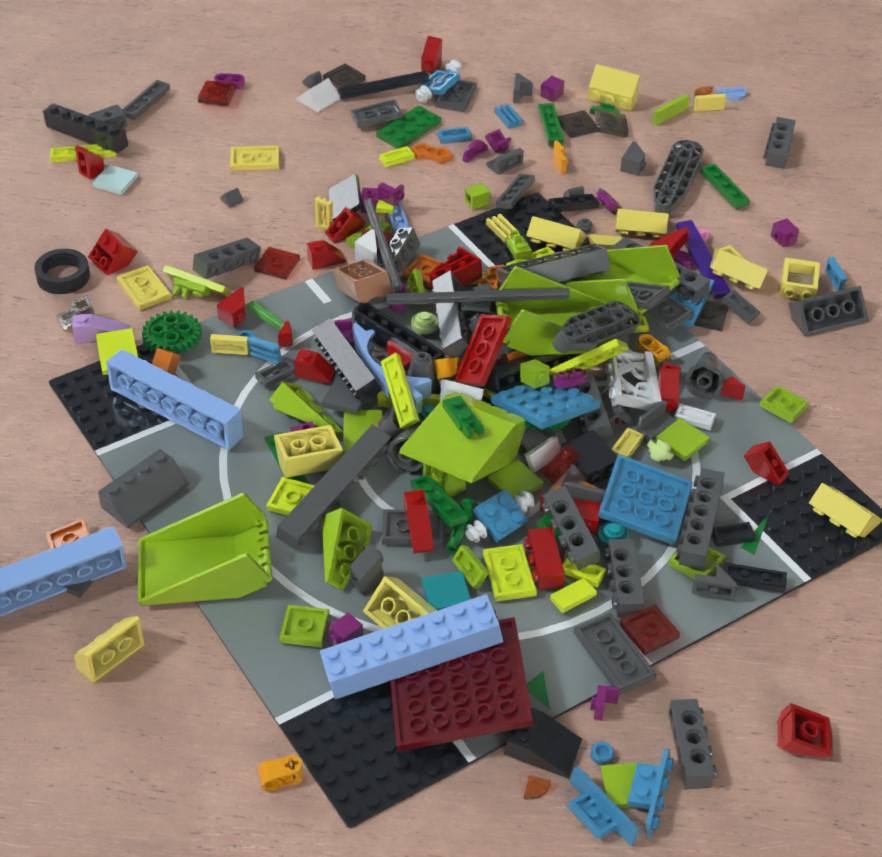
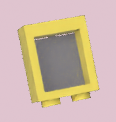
M785 257L780 297L802 300L816 296L820 262Z

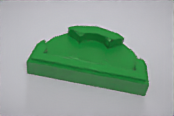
M600 103L599 106L593 105L589 111V114L620 119V110H617L614 105L609 103Z

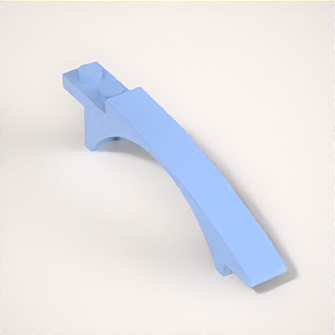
M357 323L353 324L354 346L358 356L375 377L382 392L388 398L391 397L382 366L377 364L369 355L375 348L373 342L369 343L375 335V331L372 329L365 331ZM406 376L417 413L422 412V399L431 397L432 380L429 378Z

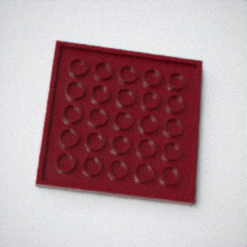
M515 617L498 620L503 638L502 643L391 680L398 752L534 726Z

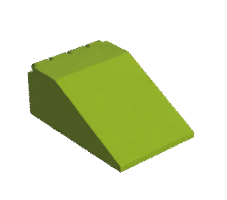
M658 245L607 250L610 269L604 270V273H591L586 278L579 279L576 277L566 283L557 282L607 303L611 301L622 302L632 308L640 317L647 309H639L627 281L669 286L671 291L680 283L677 279L680 275L668 246Z
M515 266L499 290L569 288L570 296L568 299L495 301L497 315H508L512 318L503 343L507 347L531 356L584 354L588 352L569 351L561 353L553 347L552 342L568 318L607 302Z
M455 392L446 395L400 448L399 453L473 483L515 461L526 428L524 425L526 420L521 416L509 413L496 406H491V404L474 399L466 394ZM461 396L476 418L480 420L484 428V434L478 435L471 428L473 437L466 438L442 406L443 400Z
M241 493L139 538L138 604L145 606L240 598L266 587L267 582L272 580L269 521L265 519L266 515L246 493Z

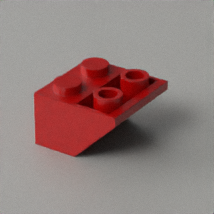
M105 228L89 253L88 258L106 275H109L129 266L138 251L122 235Z

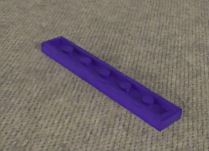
M693 221L677 222L675 226L677 230L683 227L689 228L690 239L685 243V246L702 276L714 280V286L710 292L713 299L723 298L731 291L723 276L712 273L713 269L710 268L712 256Z

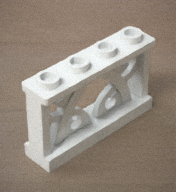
M626 351L604 361L606 365L605 373L608 377L607 386H609L610 390L609 398H611L612 406L622 405L649 411L662 401L652 352L645 351L642 354ZM631 371L633 376L642 382L637 383L634 387L622 375Z

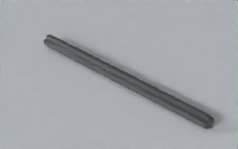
M368 198L363 203L372 230L375 231V239L386 271H388L393 292L397 293L402 291L403 288L371 198Z
M569 288L396 293L387 294L386 302L388 305L568 299L570 291Z

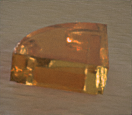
M700 87L695 90L694 96L711 95L713 87Z
M529 775L524 799L532 800L545 795L551 786V780Z

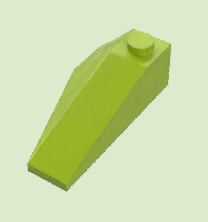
M282 382L269 399L274 404L273 408L280 413H286L304 422L312 421L316 427L331 425L335 434L341 435L343 433V430L331 417L322 414L324 409L314 404L315 399L299 384Z
M344 508L327 513L323 527L325 583L340 591L344 590L350 579L351 564L362 553L363 549L368 546L372 524Z

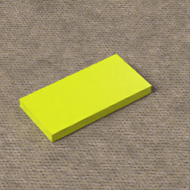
M614 339L550 369V375L553 377L557 372H568L575 368L587 370L628 351V345L623 341Z

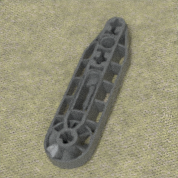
M680 140L673 144L653 187L654 212L670 215L685 200L703 159L704 149L698 142Z
M611 301L568 318L555 336L552 345L561 353L590 351L614 339H619L633 333L639 326L640 319L637 313L628 305L619 301Z

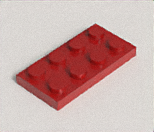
M481 314L454 382L485 387L512 318L508 315Z

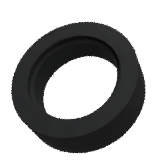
M63 248L49 251L39 257L34 267L39 287L51 294L75 292L84 287L90 278L86 256L74 249ZM60 265H71L78 268L77 272L67 277L55 278L46 275L50 269Z

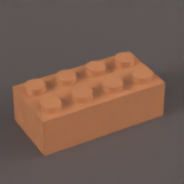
M366 259L333 269L338 290L357 302L367 303L371 301V298H383L387 296V293L392 292L388 271Z

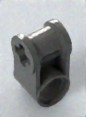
M394 406L385 413L379 428L390 435L391 440L404 430L400 428Z

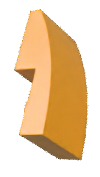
M556 140L554 141L553 161L559 173L562 174L566 173L568 160L564 156L566 153L564 146Z

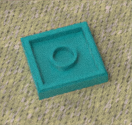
M462 571L421 577L426 601L437 611L471 600Z

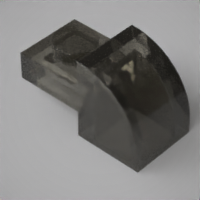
M88 295L71 302L72 309L57 315L63 331L72 328L73 315L94 314V309Z

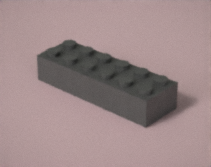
M594 243L496 268L501 287L515 266L552 281L566 283L572 281V278H586L591 273L602 274L605 272L604 270L610 269L607 248Z
M451 271L432 281V292L467 291ZM460 302L434 303L437 308L435 313L438 317L437 325L440 329L441 349L450 358L459 357L462 360L473 335L468 325L471 322L469 320L471 317L461 311Z

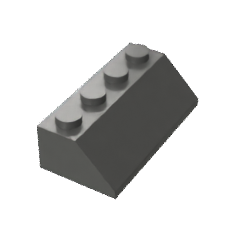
M861 286L788 303L792 320L804 336L868 321Z
M159 449L99 490L98 493L101 508L126 528H129L184 489L189 483L175 460Z

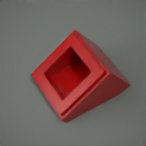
M285 321L278 333L280 348L293 345L289 321Z
M730 376L723 381L720 395L742 400L746 386L733 376Z

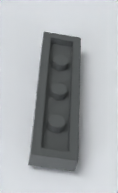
M156 80L122 109L126 113V118L132 120L138 118L170 90V84Z
M519 174L496 200V208H502L503 210L512 209L535 182V175Z

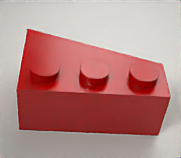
M459 246L454 255L450 254L445 263L441 262L429 273L431 292L433 289L432 281L448 271H451L463 286L482 278L481 259Z

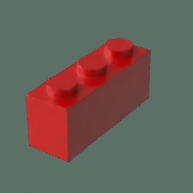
M552 527L528 529L527 538H524L525 550H529L528 562L529 566H533L532 577L534 582H537L538 589L563 588L565 572Z

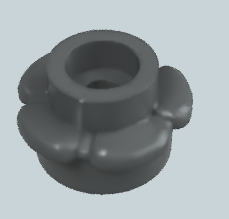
M583 218L578 221L577 228L581 229L584 233H589L593 228V224L589 219Z

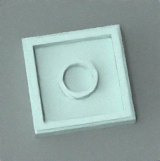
M108 165L92 184L94 188L123 195L138 178V172Z

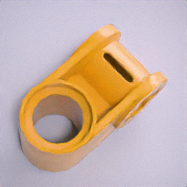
M650 334L639 336L636 352L642 354L645 351L652 352L655 368L660 366L662 361L671 358L669 348L657 341Z
M461 358L434 360L436 379L456 375L462 362Z
M296 755L267 760L260 763L257 767L264 791H274L282 787L296 785L304 777L302 761Z

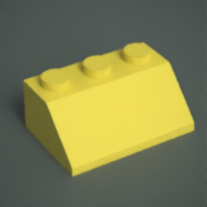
M596 64L589 84L588 100L609 103L617 108L631 111L637 102L640 75Z
M618 209L615 231H619L618 234L623 235L633 232L636 236L652 234L654 238H662V236H666L669 214Z
M532 216L526 236L531 238V242L537 244L545 242L548 247L556 249L559 246L563 247V251L581 247L587 234L581 229Z
M716 248L710 264V268L713 269L712 273L719 276L726 274L729 276V280L736 283L740 280L745 283V287L752 290L755 287L760 289L768 271L764 267L719 248Z
M331 425L274 435L279 465L285 478L330 470L343 456V449Z
M821 483L809 502L814 506L812 510L822 516L824 514L831 517L829 519L830 522L838 527L843 525L847 528L846 532L855 538L857 536L864 538L882 522L880 517L834 487Z
M384 576L363 610L366 615L383 629L437 611L400 579Z
M138 616L124 618L119 623H115L104 634L96 637L86 647L81 648L74 655L77 669L94 683L143 647L144 639L140 618Z

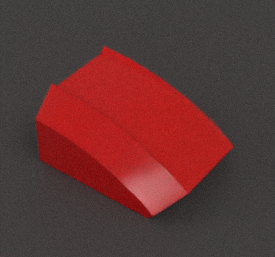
M790 703L781 711L777 720V746L779 748L807 756H833V735L829 717Z

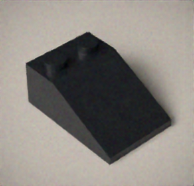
M531 708L534 726L512 730L504 755L569 779L582 738L546 713Z

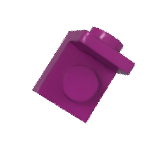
M334 320V324L351 347H355L352 320Z

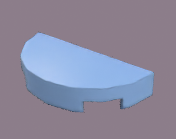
M747 87L717 88L716 93L725 94L726 100L736 101L746 96Z

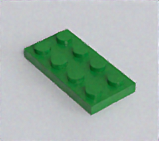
M418 105L405 113L403 118L396 119L377 131L376 137L397 149L403 148L442 123V117Z

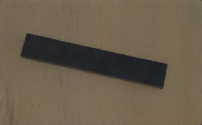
M421 71L337 88L340 100L427 83L430 82L427 71Z

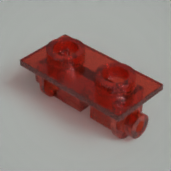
M566 444L540 473L555 484L581 455L575 451L572 445Z

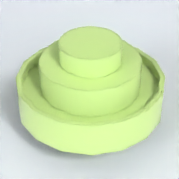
M420 312L412 317L411 327L416 333L430 334L437 329L438 319L432 313Z
M650 439L647 444L650 448V457L657 462L665 461L666 459L671 460L675 455L670 450L672 446L661 439L657 441Z

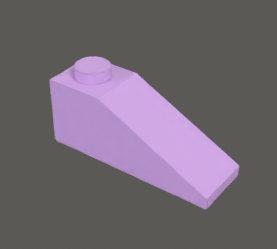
M94 314L73 315L72 328L75 343L97 342L96 334L131 328L129 324Z

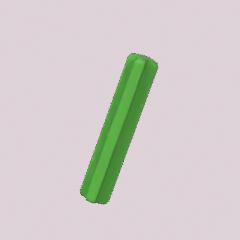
M251 301L248 303V310L280 331L285 323L257 302Z

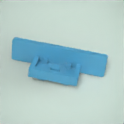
M666 748L664 749L660 766L637 763L628 797V806L649 809L646 822L647 837H653L654 829L658 830L660 816L658 812L664 808L665 797L663 792L664 790L667 791L669 787L668 771L672 772L674 758H670V749Z
M579 766L573 768L570 783L581 795L569 801L567 808L597 840L616 830L630 846L634 845L639 834L636 824L621 811L619 806L607 797L605 792L590 779L587 773L583 772Z

